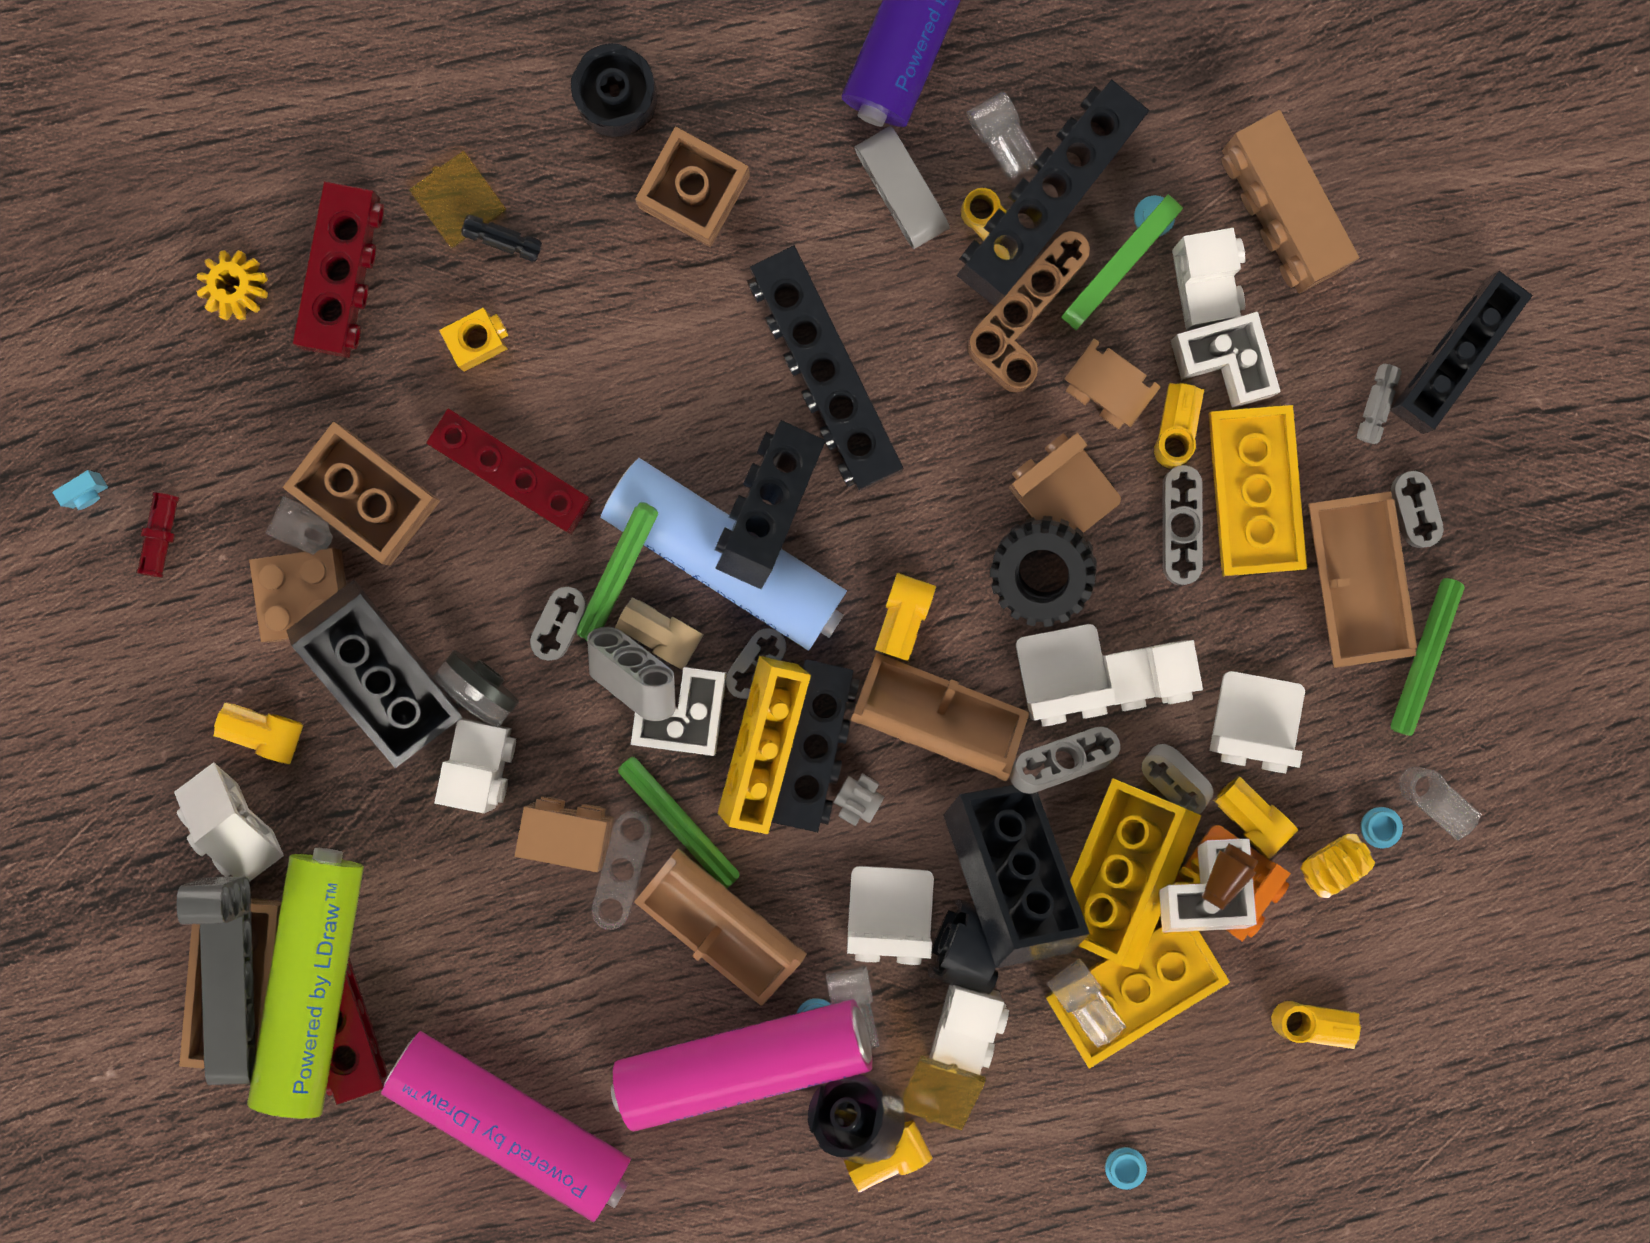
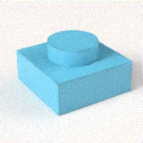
M87 470L52 493L60 506L73 509L77 507L78 510H82L100 499L98 493L108 488L100 473Z

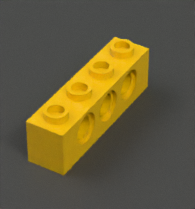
M759 656L718 809L719 816L729 827L763 834L769 833L811 677L798 664Z

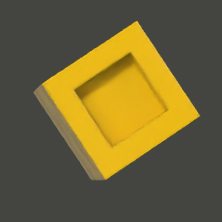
M484 308L439 330L457 366L464 372L507 350L503 338L509 335L498 314L490 316ZM476 328L486 329L487 340L485 344L479 348L469 347L467 342L469 333Z

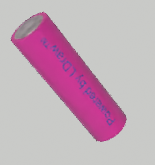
M850 999L619 1059L614 1062L611 1097L614 1107L620 1112L624 1123L629 1130L634 1132L870 1072L872 1070L870 1039L861 1011L856 1001Z
M419 1031L415 1038L409 1042L385 1081L381 1095L593 1223L606 1204L613 1208L616 1207L629 1185L628 1182L621 1178L632 1159L631 1157L422 1031Z

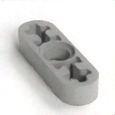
M1181 465L1171 469L1163 479V572L1171 583L1187 585L1199 578L1203 568L1202 478L1193 467ZM1180 473L1185 474L1187 481L1193 482V488L1185 492V503L1194 501V509L1185 506L1171 509V501L1175 503L1180 502L1179 489L1172 488V481L1179 479ZM1177 514H1186L1193 520L1194 529L1188 537H1179L1172 531L1171 522ZM1193 541L1194 550L1185 549V560L1188 563H1193V570L1186 572L1185 578H1180L1179 571L1172 570V563L1180 559V548L1172 551L1171 542L1187 544Z
M1095 727L1023 752L1016 759L1009 776L1010 780L1019 791L1028 794L1036 793L1107 767L1119 754L1120 741L1117 735L1110 729ZM1094 743L1097 746L1104 745L1106 748L1105 752L1095 750L1086 757L1085 751L1089 750ZM1064 751L1070 754L1074 759V768L1066 769L1060 766L1056 760V752ZM1044 763L1045 769H1042L1036 777L1032 774L1025 775L1023 772L1025 767L1028 770L1040 768Z

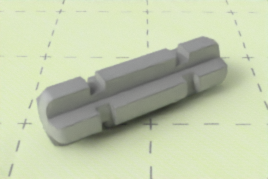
M1382 364L1378 367L1374 379L1377 381V384L1371 388L1363 417L1366 419L1365 422L1360 423L1357 439L1369 444L1380 442L1384 430L1381 425L1387 421L1396 392L1393 390V387L1398 385L1402 373L1400 368L1390 364Z

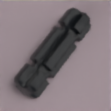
M474 215L466 216L461 229V234L464 237L477 241V238L483 240L482 244L514 255V252L519 253L520 258L531 262L537 260L542 247V242L539 239L528 235L524 238L520 236V232L493 222H489V224L483 223L484 219Z

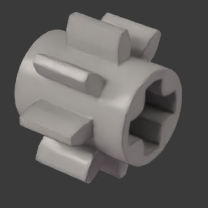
M863 773L858 781L848 776L833 802L842 807L839 817L854 826L857 825L860 818L870 823L885 797L876 792L879 782Z

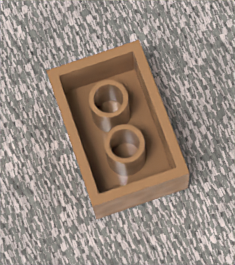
M334 421L282 487L378 562L389 566L392 565L440 502L438 498L356 435Z

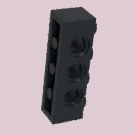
M1500 271L1487 277L1391 407L1390 411L1421 434L1435 430L1533 295Z
M780 420L774 434L765 432L756 454L763 457L760 465L752 463L743 482V486L749 488L746 498L738 495L728 517L735 520L732 530L724 527L714 549L721 553L715 569L762 589L775 565L826 440L783 420ZM762 499L769 501L771 504L764 502ZM749 532L755 533L758 537L752 536Z
M805 659L803 669L811 677L772 823L818 833L820 823L829 824L833 801L826 799L829 783H838L842 760L835 759L838 743L846 744L851 721L843 717L847 702L855 704L860 680L852 678L854 672L852 669ZM820 694H829L837 702V709L830 717H819L813 711V701ZM813 734L823 736L828 743L827 752L819 758L810 757L804 750L806 738ZM803 775L815 777L819 783L817 794L810 798L801 797L795 790V782L799 777Z

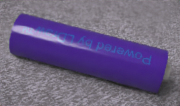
M882 0L842 93V100L853 109L859 111L857 115L859 118L880 127L884 123L898 127L907 126L961 0Z

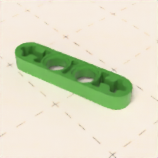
M1168 194L1071 304L1061 318L1076 331L1184 207Z

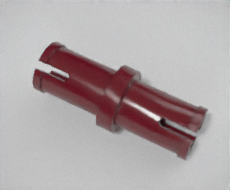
M153 492L147 527L142 528L140 534L141 537H144L136 573L163 578L169 542L174 543L175 534L171 532L177 503L180 498Z

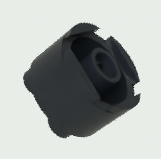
M608 43L592 48L581 58L571 78V93L576 107L585 123L596 133L610 137L628 136L642 129L653 119L658 95L652 70L648 62L640 54L626 46ZM618 84L620 89L619 96L611 97V85Z
M957 899L954 904L959 909L956 913L948 910L935 937L931 953L938 955L936 966L928 964V976L951 986L956 985L980 993L990 994L998 979V971L995 970L996 965L975 905Z
M861 1074L831 1081L825 1086H820L810 1101L808 1125L811 1133L814 1134L818 1141L819 1147L830 1155L851 1162L871 1164L890 1158L895 1153L896 1146L904 1130L903 1099L886 1084Z

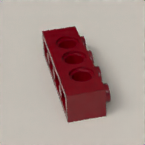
M324 181L293 339V345L300 349L350 358L351 349H357L361 334V327L356 324L359 308H365L368 299V285L364 284L367 268L372 269L376 257V245L372 244L374 229L381 227L384 215V205L380 203V198L374 191ZM347 222H356L358 225L357 234L350 240H341V227ZM340 262H348L350 265L348 276L344 280L334 281L332 278L334 266ZM332 302H340L342 305L340 317L332 322L326 321L324 317L325 308Z
M449 408L426 442L432 448L571 535L593 502L591 498Z
M348 958L340 1005L343 1021L336 1029L326 1088L327 1095H333L336 1105L382 1090L389 1076L350 958ZM339 1046H349L354 1050L356 1054L355 1064L347 1065L341 1062L338 1057Z

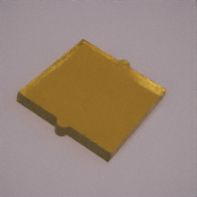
M464 150L441 167L434 166L432 168L433 173L409 189L451 249L466 239L461 234V229L467 215L484 219L483 223L487 224L506 210Z
M921 1055L902 1096L904 1112L925 1118L928 1123L937 1122L962 1131L982 1091L986 1077L960 1069L955 1063L948 1065Z

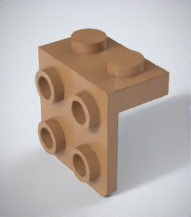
M1078 432L1070 439L1064 433L1044 448L1049 455L1038 464H1035L1032 459L1024 463L1012 473L1016 481L1008 488L1032 518L1035 517V520H1042L1043 516H1053V521L1060 522L1061 519L1070 522L1069 526L1075 530L1078 527L1084 533L1116 508L1121 502V497L1085 452L1084 448L1088 445Z

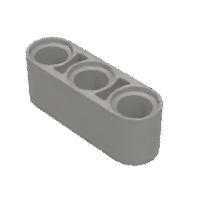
M891 126L854 146L864 169L913 249L950 229L939 204L899 136Z
M600 627L588 634L589 674L594 680L646 720L662 721L674 714V672L668 666L617 628Z

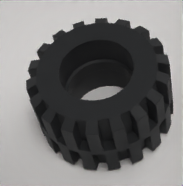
M1043 516L1042 520H1035V517L1026 519L1024 524H1017L1012 527L1010 532L999 543L990 568V577L993 578L991 587L993 593L999 596L998 603L1003 609L1008 607L1012 611L1010 616L1017 621L1019 617L1027 619L1026 624L1035 626L1036 622H1044V627L1053 626L1054 621L1060 620L1061 623L1070 620L1073 613L1078 614L1084 608L1085 602L1089 600L1095 583L1097 562L1096 557L1093 556V547L1090 541L1086 542L1083 538L1084 533L1078 527L1074 530L1069 526L1070 522L1061 519L1060 522L1053 521V516ZM1035 550H1049L1058 554L1068 567L1069 573L1066 583L1061 588L1051 592H1040L1032 589L1024 582L1020 575L1019 566L1023 557Z

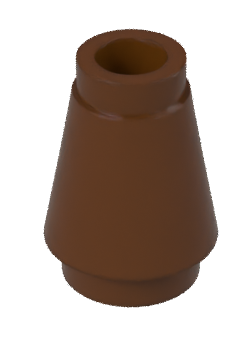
M1228 843L1223 852L1219 850L1205 886V891L1201 897L1224 911L1227 904L1255 876L1257 872L1254 871V868L1259 861Z

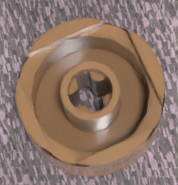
M1093 339L1064 378L1069 383L1066 392L1085 406L1091 399L1102 407L1103 410L1099 416L1118 430L1123 424L1131 428L1161 387L1154 382L1148 388L1142 383L1147 375L1110 348H1107L1104 354L1096 350L1100 342Z

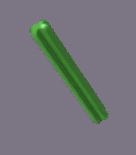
M640 502L634 508L576 629L577 635L586 641L591 631L604 627L658 516L657 509L648 503Z
M1443 578L1440 582L1416 651V656L1411 665L1391 723V729L1397 733L1407 736L1414 734L1465 588L1464 584L1457 580Z
M635 757L628 758L618 768V773L714 879L728 888L739 878V871Z

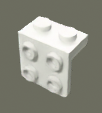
M1081 625L1025 636L1017 640L1016 650L1031 720L1041 719L1042 727L1067 722L1065 714L1082 711L1083 719L1108 714L1106 706L1116 705L1114 689L1108 687L1098 632L1094 625Z
M1229 671L1225 673L1222 678L1209 751L1222 753L1220 762L1245 766L1246 760L1249 758L1263 761L1261 768L1263 770L1286 774L1288 766L1300 768L1303 751L1295 750L1305 695L1304 687L1298 683Z
M856 866L851 873L847 953L855 954V960L862 962H880V955L897 956V963L907 965H920L922 958L931 959L932 940L930 934L934 885L933 874L928 870Z

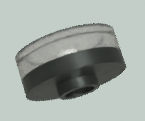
M455 650L433 675L434 679L457 703L476 717L499 728L519 703L518 699L502 685L505 680L495 670L481 660L474 663Z

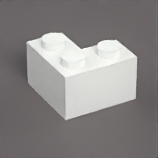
M1234 228L1184 236L1173 248L1172 253L1186 330L1197 329L1240 317V311L1245 310V297L1242 286H1236L1234 275L1241 269L1240 263L1245 262V250L1242 239L1235 238Z
M1258 312L1177 334L1171 340L1181 380L1221 369L1232 408L1271 398L1281 392Z
M1194 640L1177 641L1102 656L1108 687L1114 689L1116 705L1121 704L1122 711L1147 707L1145 699L1154 697L1162 698V703L1168 704L1193 700L1192 692L1203 690Z
M683 667L678 707H675L674 714L662 721H651L642 718L635 712L631 745L714 756L717 751L727 673Z
M464 718L458 720L450 759L442 763L434 803L479 813H486L495 809L498 802L503 803L508 785V779L502 778L505 762L511 763L516 746V738L510 737L512 728Z
M214 762L174 792L180 809L177 810L178 817L190 832L187 836L189 844L200 856L205 854L210 856L216 868L225 877L230 875L233 877L246 876L250 882L284 856L273 830L249 810L238 783Z
M1249 839L1207 840L1197 846L1200 884L1167 885L1159 890L1162 933L1246 929L1257 924L1253 878L1227 904L1224 911L1201 897L1205 891V886L1219 850L1223 852L1228 843L1251 856Z
M949 985L929 1056L931 1064L976 1077L980 1076L982 1067L989 1068L995 1044H993L996 1033H1004L1009 1015V1010L1005 1009L1006 1004H1004L999 991L992 990L990 994L956 985Z

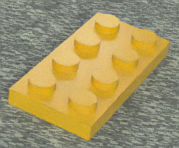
M1293 405L1209 412L1222 576L1306 570L1307 563Z
M1161 924L1154 929L1138 969L1121 966L1105 958L1046 994L1045 998L1090 1069L1224 987L1230 981L1199 931L1162 933Z

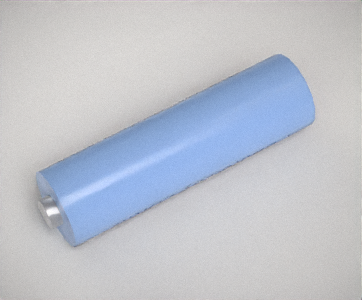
M638 458L626 470L609 496L600 518L623 532L634 508L640 502H645L655 507L658 511V516L644 546L808 651L820 633L830 638L843 618L844 614L837 611L836 608L847 590L783 549L780 550L775 565L762 589L715 569L721 553L714 550L724 527L732 530L735 520L728 518V514L644 460ZM749 532L752 536L758 537L755 533Z

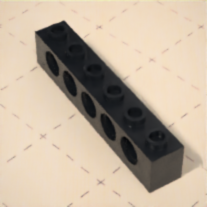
M1112 79L1102 91L1096 86L1079 105L1085 110L1078 121L1072 116L1056 135L1061 140V143L1054 151L1047 147L1032 165L1038 171L1030 182L1024 177L1008 196L1013 201V204L1006 213L999 208L983 227L989 232L984 241L980 244L974 239L959 258L965 265L956 276L993 306H996L1008 294L1150 110ZM1091 123L1099 124L1103 128L1105 136L1096 134L1091 128ZM1067 153L1077 155L1081 161V167L1071 164L1067 158ZM1048 183L1054 186L1058 197L1047 195L1042 184ZM1018 214L1028 215L1033 221L1034 228L1024 227L1019 221ZM995 244L1002 245L1008 250L1009 260L1001 259L996 255L994 251Z
M795 245L750 266L753 278L747 280L749 288L756 302L759 303L764 300L771 315L765 317V320L774 339L782 337L789 352L783 354V357L793 377L801 374L807 389L801 391V394L811 414L819 411L825 423V426L819 428L823 439L826 440L825 443L829 451L837 448L843 460V463L837 465L847 488L855 485L859 493L902 472L904 468ZM783 288H791L797 292L799 299L792 307H781L775 301L778 291ZM800 325H810L816 330L817 337L808 345L799 344L793 338L795 329ZM820 361L830 363L835 369L833 378L826 382L814 379L811 369L816 363ZM837 398L847 399L853 406L852 414L845 419L833 417L829 411L831 402ZM863 435L869 439L871 449L866 455L855 456L849 452L847 442L852 436Z

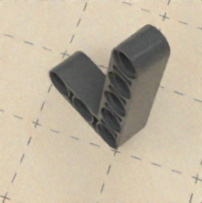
M246 876L201 878L179 887L176 908L178 921L181 925L200 924L205 1078L208 1085L251 1084L256 1046L250 884Z

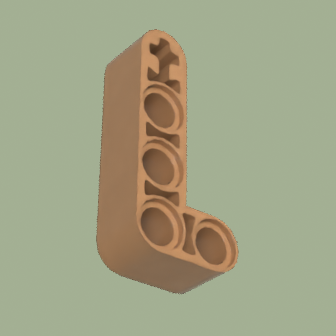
M1068 231L1058 236L1012 287L1008 294L975 328L970 336L967 347L969 356L1009 392L1018 393L1025 391L1034 382L1038 372L1035 359L1016 340L1078 273L1089 257V243L1078 232ZM1076 247L1075 258H1069L1059 271L1054 265L1060 259L1064 251L1063 248ZM1037 274L1048 276L1052 281V290L1048 293L1035 291L1031 284V278ZM1011 304L1022 307L1025 312V320L1019 324L1008 322L1004 317V308ZM982 335L994 337L998 343V351L991 355L981 353L977 349L976 339ZM1013 362L1024 364L1028 369V379L1020 383L1012 381L1007 375V366Z

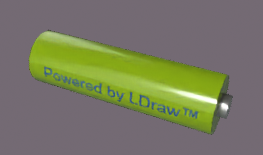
M314 848L313 855L292 854L289 856L247 1103L250 1109L260 1113L297 1119L316 1118L322 1115L364 869L362 864L343 860L342 851Z

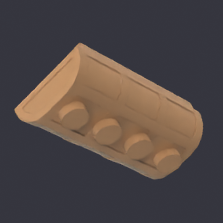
M1391 491L1309 503L1333 668L1416 656L1415 648H1417L1395 500L1392 499Z
M876 652L850 721L939 754L954 762H959L990 774L1000 780L1007 781L1011 774L1029 712L958 685L959 682L951 679L948 681Z
M677 848L634 901L641 909L694 951L692 957L697 961L703 958L760 1006L772 996L807 955L802 948L795 945L774 928L764 917L747 906L721 882L714 879L687 857L679 848Z

